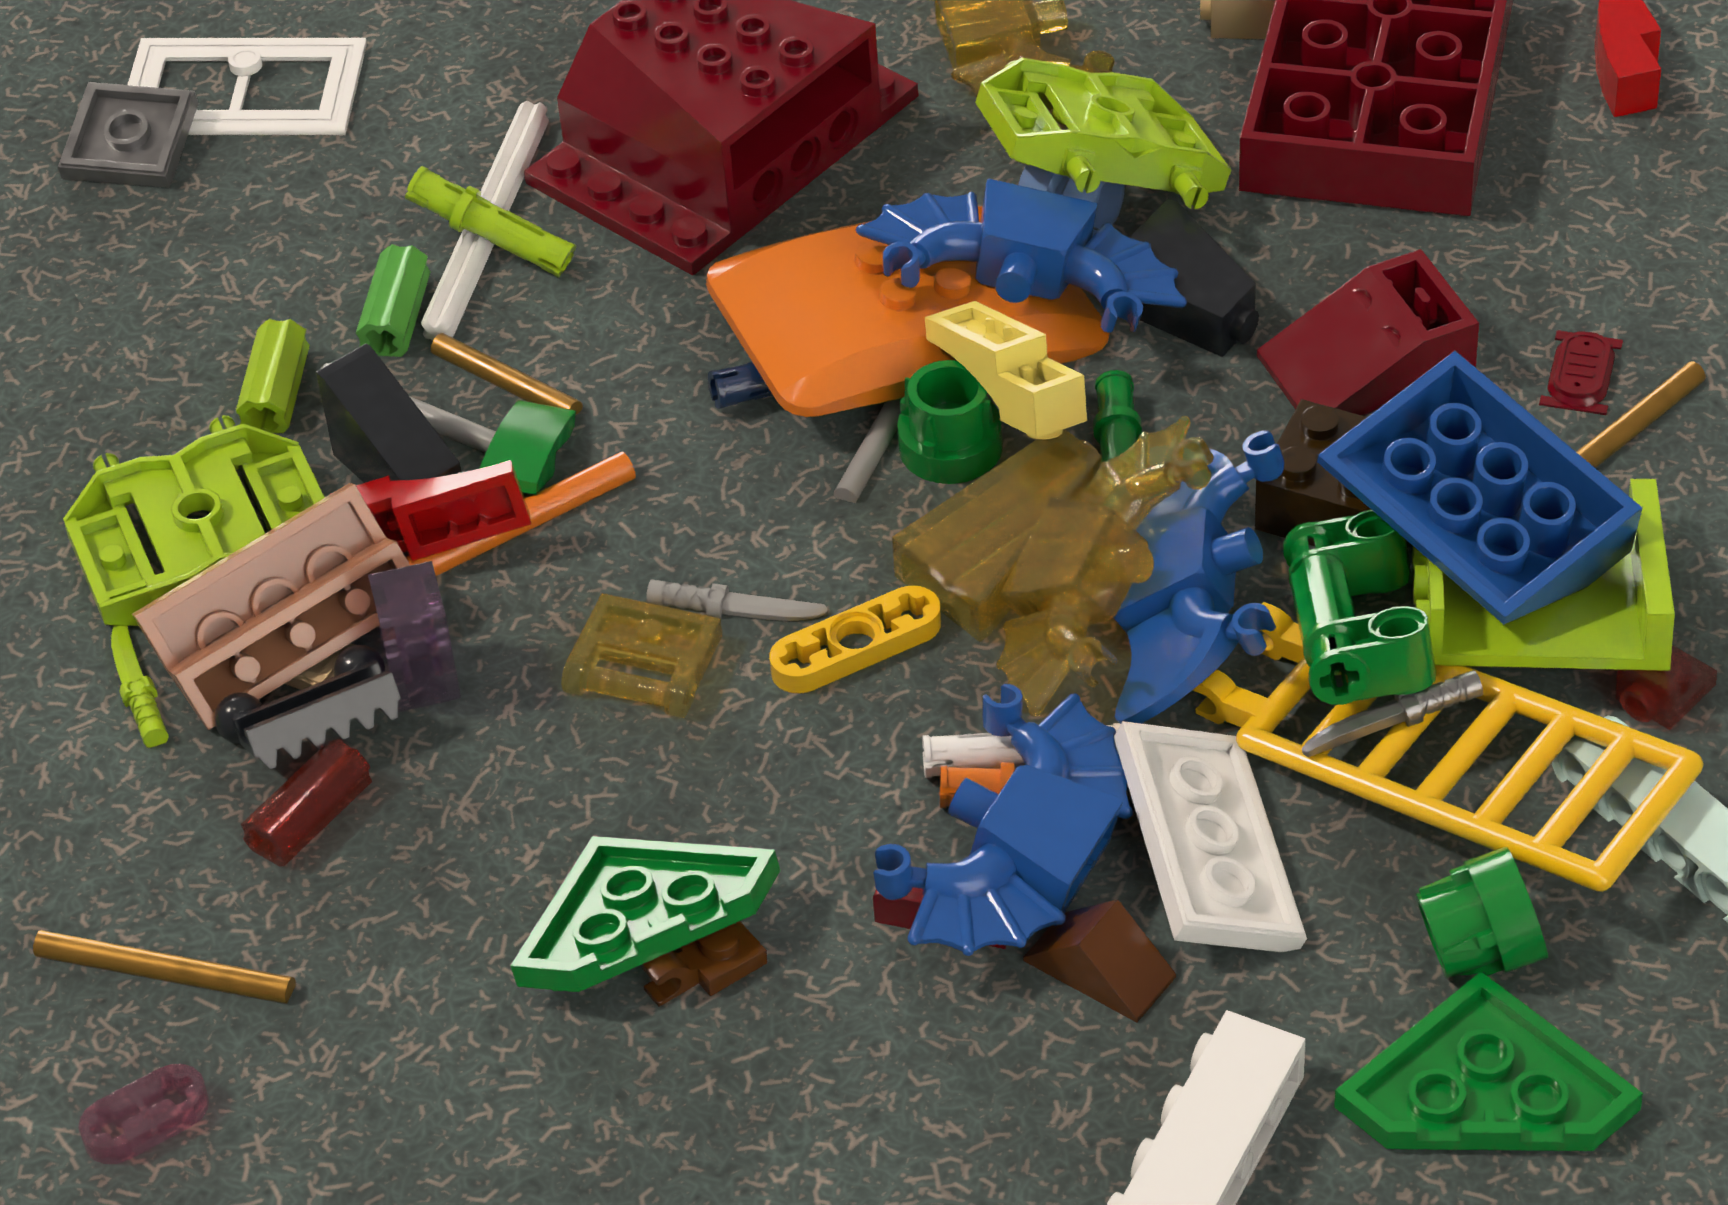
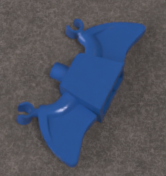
M1259 431L1250 435L1244 441L1242 447L1247 461L1236 468L1219 451L1196 446L1154 449L1146 451L1138 457L1136 466L1144 492V510L1140 520L1118 525L1110 614L1127 633L1132 654L1128 677L1115 710V718L1120 724L1122 721L1142 724L1175 704L1208 678L1227 659L1238 642H1240L1242 649L1252 656L1260 655L1267 647L1261 632L1258 630L1273 631L1276 625L1265 605L1250 603L1239 608L1235 614H1228L1234 606L1236 572L1256 566L1263 561V550L1260 540L1252 528L1247 527L1228 534L1221 523L1230 506L1250 489L1247 482L1253 478L1261 482L1277 479L1282 474L1285 465L1280 446L1275 444L1271 432Z

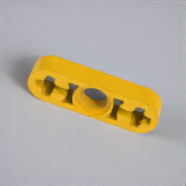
M904 586L778 640L770 650L769 659L772 680L784 691L807 693L927 642L935 637L941 628L939 598L933 591L925 587ZM910 610L916 616L923 614V617L914 620L909 614L902 616L901 613ZM884 627H885V630L891 628V632H890V633H885V632H884ZM851 634H864L873 639L869 645L859 649L846 648L839 643L844 637ZM827 645L831 658L828 657L826 648L821 650L820 646ZM798 658L801 663H810V666L801 669L796 663L789 664L788 661Z

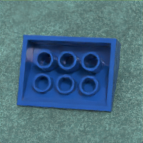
M1456 351L1452 352L1322 451L1317 459V463L1503 625L1588 587L1628 555L1633 548L1642 512V507Z

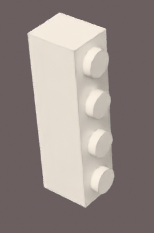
M1226 1010L1213 1035L1205 1032L1198 1040L1191 1059V1074L1184 1087L1176 1084L1170 1090L1161 1114L1162 1126L1155 1139L1145 1138L1141 1142L1131 1168L1132 1180L1125 1193L1115 1192L1107 1205H1236L1304 1078L1305 1038Z

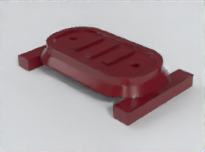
M1557 330L1555 340L1562 342L1556 349L1548 381V391L1552 397L1541 395L1539 405L1607 415L1608 405L1597 403L1601 402L1607 395L1615 361L1613 349L1621 350L1623 340L1603 337L1592 332L1579 331L1573 333Z

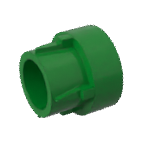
M943 360L927 364L917 370L911 378H905V396L900 401L901 413L898 418L897 429L899 454L906 468L924 480L941 484L971 481L990 471L1002 454V421H1000L998 408L988 398L987 391L978 380L956 360Z
M1508 847L1463 861L1462 866L1449 870L1450 876L1421 887L1419 892L1415 893L1424 925L1446 979L1457 975H1473L1480 971L1484 972L1485 975H1491L1499 971L1507 973L1548 958L1545 940L1533 904Z

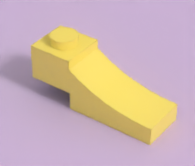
M977 301L925 317L926 339L954 357L978 380L998 406L1000 421L1026 433L1029 438L1037 440L1056 438L1063 433V429L1087 421L1084 375L1047 357L1046 334Z

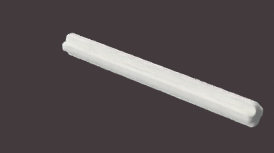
M525 101L520 104L481 189V197L504 210H510L524 179V171L529 167L548 125L547 107L541 102L534 105L529 101ZM466 229L462 231L421 321V325L425 329L423 332L425 338L434 340L440 333L453 338L492 251L493 243Z

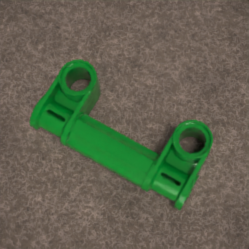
M1372 510L1360 512L1353 516L1319 522H1306L1293 528L1283 542V555L1287 565L1290 567L1288 580L1292 590L1303 645V655L1310 666L1308 680L1313 694L1328 704L1344 705L1357 700L1392 694H1413L1430 687L1436 680V668L1429 620L1426 613L1415 607L1400 606L1385 609L1379 613L1355 616L1351 596L1367 593H1388L1408 583L1411 578V569L1406 539ZM1309 538L1314 539L1316 548L1309 549ZM1341 674L1343 686L1337 687L1334 675Z

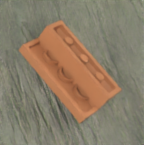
M348 483L134 612L132 615L168 674L202 723L210 730L215 727L214 716L218 704L228 695L242 692L251 694L259 700L428 595L397 542L386 538L355 484Z

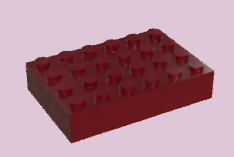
M1276 0L1240 135L1239 191L1471 216L1513 0Z

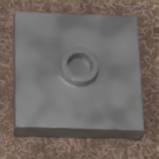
M88 82L58 164L61 178L169 188L199 104L195 91Z

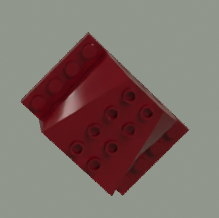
M621 0L590 23L557 96L563 142L524 171L525 182L529 186L693 276L919 96L918 83L878 64L876 24L792 0Z

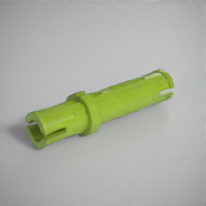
M424 166L418 168L408 185L405 199L423 208L425 207L448 220L449 227L458 232L466 229L473 234H477L498 247L541 267V269L553 274L557 278L561 276L574 256L575 244L543 230L541 227L508 210L498 207L481 197V191L472 186H468L465 189L440 177V175L428 170Z

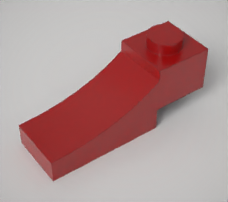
M511 460L448 476L391 481L388 475L356 485L386 538L396 541L402 552L408 551L412 561L532 524L530 512Z

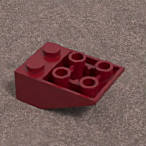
M1422 249L1366 267L1258 348L1257 357L1295 410L1301 399L1363 415L1378 410L1454 351L1476 368L1479 322Z

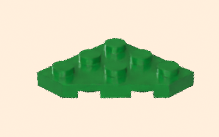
M592 836L510 965L517 987L581 992L755 915L780 873L775 850Z
M1480 971L1335 1090L1334 1107L1386 1149L1594 1151L1641 1110L1643 1093Z

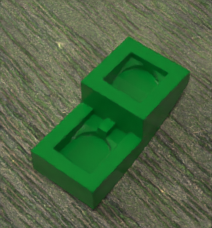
M518 400L498 427L480 468L511 460L522 492L536 495L554 475L556 452L572 434L575 427L576 411Z

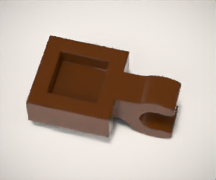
M739 921L642 964V969L653 980L644 985V990L658 1007L697 984H700L712 996L767 964V950Z

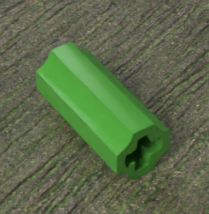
M391 244L381 252L356 335L360 340V346L367 343L375 350L378 356L402 357L408 351L431 273L426 263L428 256L413 245L399 247Z

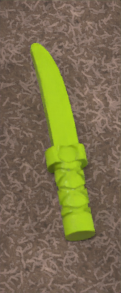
M114 625L111 634V647L121 681L120 695L125 707L130 706L144 745L152 748L164 744L168 741L169 736L155 701L158 693L154 682L149 676H143L128 626Z

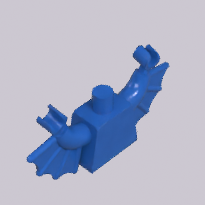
M987 179L980 222L977 195L975 193L969 192L966 195L954 197L924 193L917 200L904 205L885 204L882 207V214L876 220L860 224L856 227L858 235L889 245L883 251L884 275L888 277L895 270L901 269V283L909 288L916 286L920 281V268L924 269L943 261L977 262L976 280L981 284L996 287L998 295L1008 302H1022L1029 295L1050 300L1060 298L1069 284L1093 294L1103 309H1105L1101 320V328L1107 333L1113 332L1117 317L1125 319L1130 325V331L1136 332L1143 312V304L1183 308L1187 304L1186 298L1175 288L1174 279L1178 276L1177 269L1170 268L1161 263L1155 257L1149 242L1131 239L1116 230L1111 223L1103 224L1092 237L1098 206L1096 202Z
M1011 684L1002 685L1001 703L994 702L986 694L983 695V727L988 733L995 736L1011 735V744L1023 758L1025 765L1018 766L999 794L968 778H965L958 787L950 803L948 814L977 828L971 853L968 857L955 863H926L925 868L911 866L909 852L900 845L887 844L876 849L875 859L878 870L873 872L877 891L884 898L890 900L901 899L908 895L913 887L922 889V895L924 896L908 934L909 944L915 946L918 944L939 943L960 950L965 956H971L974 951L984 946L995 944L1023 948L1033 933L1042 928L1061 925L1065 922L1066 916L1064 913L1108 846L1118 817L1129 819L1133 815V810L1129 805L1126 794L1127 780L1119 754L1114 745L1116 730L1114 727L1106 726L1092 717L1083 706L1078 694H1070L1039 725L1034 722L1026 723L1022 719L1023 695L1018 687Z

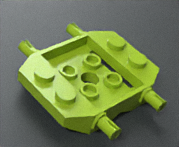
M1020 58L1017 61L1009 62L1004 69L981 83L975 103L1010 158L1058 175L1068 176L1082 193L1084 189L1086 193L1095 191L1100 181L1175 192L1181 196L1188 208L1191 209L1193 205L1194 209H1199L1208 201V193L1225 190L1231 168L1192 115L1151 78L1114 72L1089 73L1063 64ZM1048 109H1053L1052 114H1050ZM1057 122L1066 125L1068 130H1061Z
M223 415L224 430L217 417L209 425L211 434L198 438L174 455L138 457L119 464L116 455L106 453L108 468L104 463L102 455L98 456L93 463L95 474L63 520L68 538L104 624L139 626L132 615L134 612L265 534L238 476L237 469H240L268 531L325 498L299 443L246 424L235 426L233 418ZM135 504L163 568V573L154 574L125 506ZM206 510L209 512L203 518H186L195 511Z

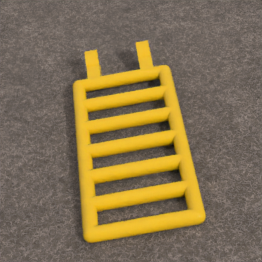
M1263 602L1262 605H1265L1269 610L1276 628L1273 631L1260 630L1264 632L1262 636L1267 645L1261 654L1273 660H1280L1281 657L1297 662L1298 664L1268 698L1236 686L1230 677L1217 669L1193 689V691L1207 696L1196 708V714L1216 724H1222L1226 721L1241 727L1237 732L1236 742L1244 751L1491 850L1508 847L1513 858L1600 892L1609 889L1699 776L1703 768L1701 756L1689 749L1470 667L1435 665L1436 680L1433 684L1441 681L1445 682L1446 679L1475 670L1483 687V695L1476 698L1489 704L1416 790L1384 777L1441 710L1431 714L1426 713L1423 716V722L1409 727L1405 721L1394 725L1358 767L1328 756L1332 749L1307 757L1302 753V747L1309 739L1328 726L1367 710L1377 697L1357 700L1344 705H1335L1302 744L1273 734V730L1310 690L1311 687L1308 680L1310 666L1303 655V645L1298 623H1295L1280 608ZM1515 713L1547 725L1475 813L1442 801ZM1574 735L1606 747L1535 837L1502 825L1503 821ZM1633 758L1667 770L1596 861L1562 848Z

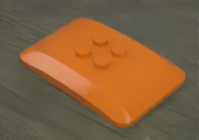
M978 206L979 222L981 219L982 206ZM868 222L789 239L718 261L709 268L706 278V286L710 296L778 404L784 410L803 417L822 416L903 398L905 396L906 377L911 378L917 370L927 364L943 360H956L943 349L926 339L925 317L972 301H977L1046 334L1047 357L1060 364L1075 361L1102 350L1108 343L1110 334L1102 330V316L1081 288L1069 284L1060 298L1052 300L1029 295L1022 302H1008L998 295L996 287L981 284L976 280L977 262L943 261L924 269L920 268V281L912 288L905 287L901 283V269L895 270L888 277L884 275L883 251L889 245L862 237L856 233L858 225Z

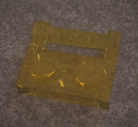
M601 593L565 663L561 680L563 692L583 696L586 690L664 707L666 715L685 719L695 698L696 689L723 636L721 618ZM601 659L670 674L672 677L670 682L596 667V664Z

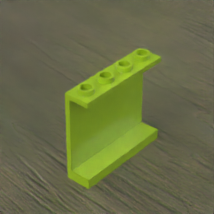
M1630 479L1629 497L1642 507V512L1633 548L1628 555L1588 587L1504 625L1413 546L1414 604H1416L1415 608L1424 611L1428 616L1435 665L1670 671L1675 612L1656 479Z

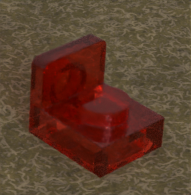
M1672 645L1670 671L1617 670L1616 699L1620 701L1624 710L1637 721L1649 722L1653 720L1670 730L1716 685L1717 670Z

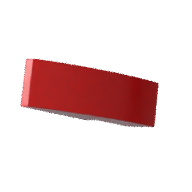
M1599 0L1594 47L1596 72L1602 94L1614 117L1656 109L1658 105L1661 67L1658 64L1661 28L1643 0Z

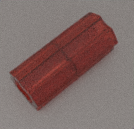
M342 740L328 741L324 748L318 750L241 823L244 830V841L253 852L279 867L285 866L372 783L369 776L370 765L357 749L349 747Z

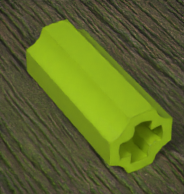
M268 319L257 329L236 412L240 416V424H246L270 433H284L290 426L310 346L305 338L306 329L291 319L285 321Z

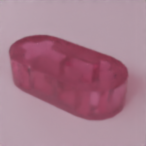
M170 1064L158 1068L97 1100L86 1108L79 1121L78 1128L86 1153L94 1161L103 1164H118L130 1160L192 1127L203 1118L208 1110L209 1097L203 1077L194 1067L185 1064ZM176 1089L180 1095H186L187 1100L175 1105L172 1100L165 1099L164 1095ZM112 1122L119 1129L123 1128L124 1131L122 1135L113 1139L108 1133L102 1132V1127Z

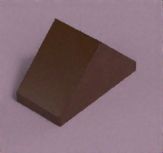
M1119 900L1065 912V922L1061 925L1050 926L1023 956V961L1137 1023L1176 978V973Z

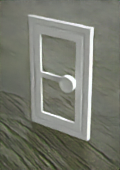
M141 38L128 85L159 88L166 61H228L230 71L238 75L229 110H196L188 135H346L367 40L366 38ZM262 61H331L319 110H242L250 77L262 68Z

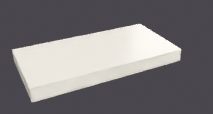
M1122 721L1114 735V740L1174 941L1274 952L1301 949L1307 940L1305 930L1247 753L1238 746L1236 736Z

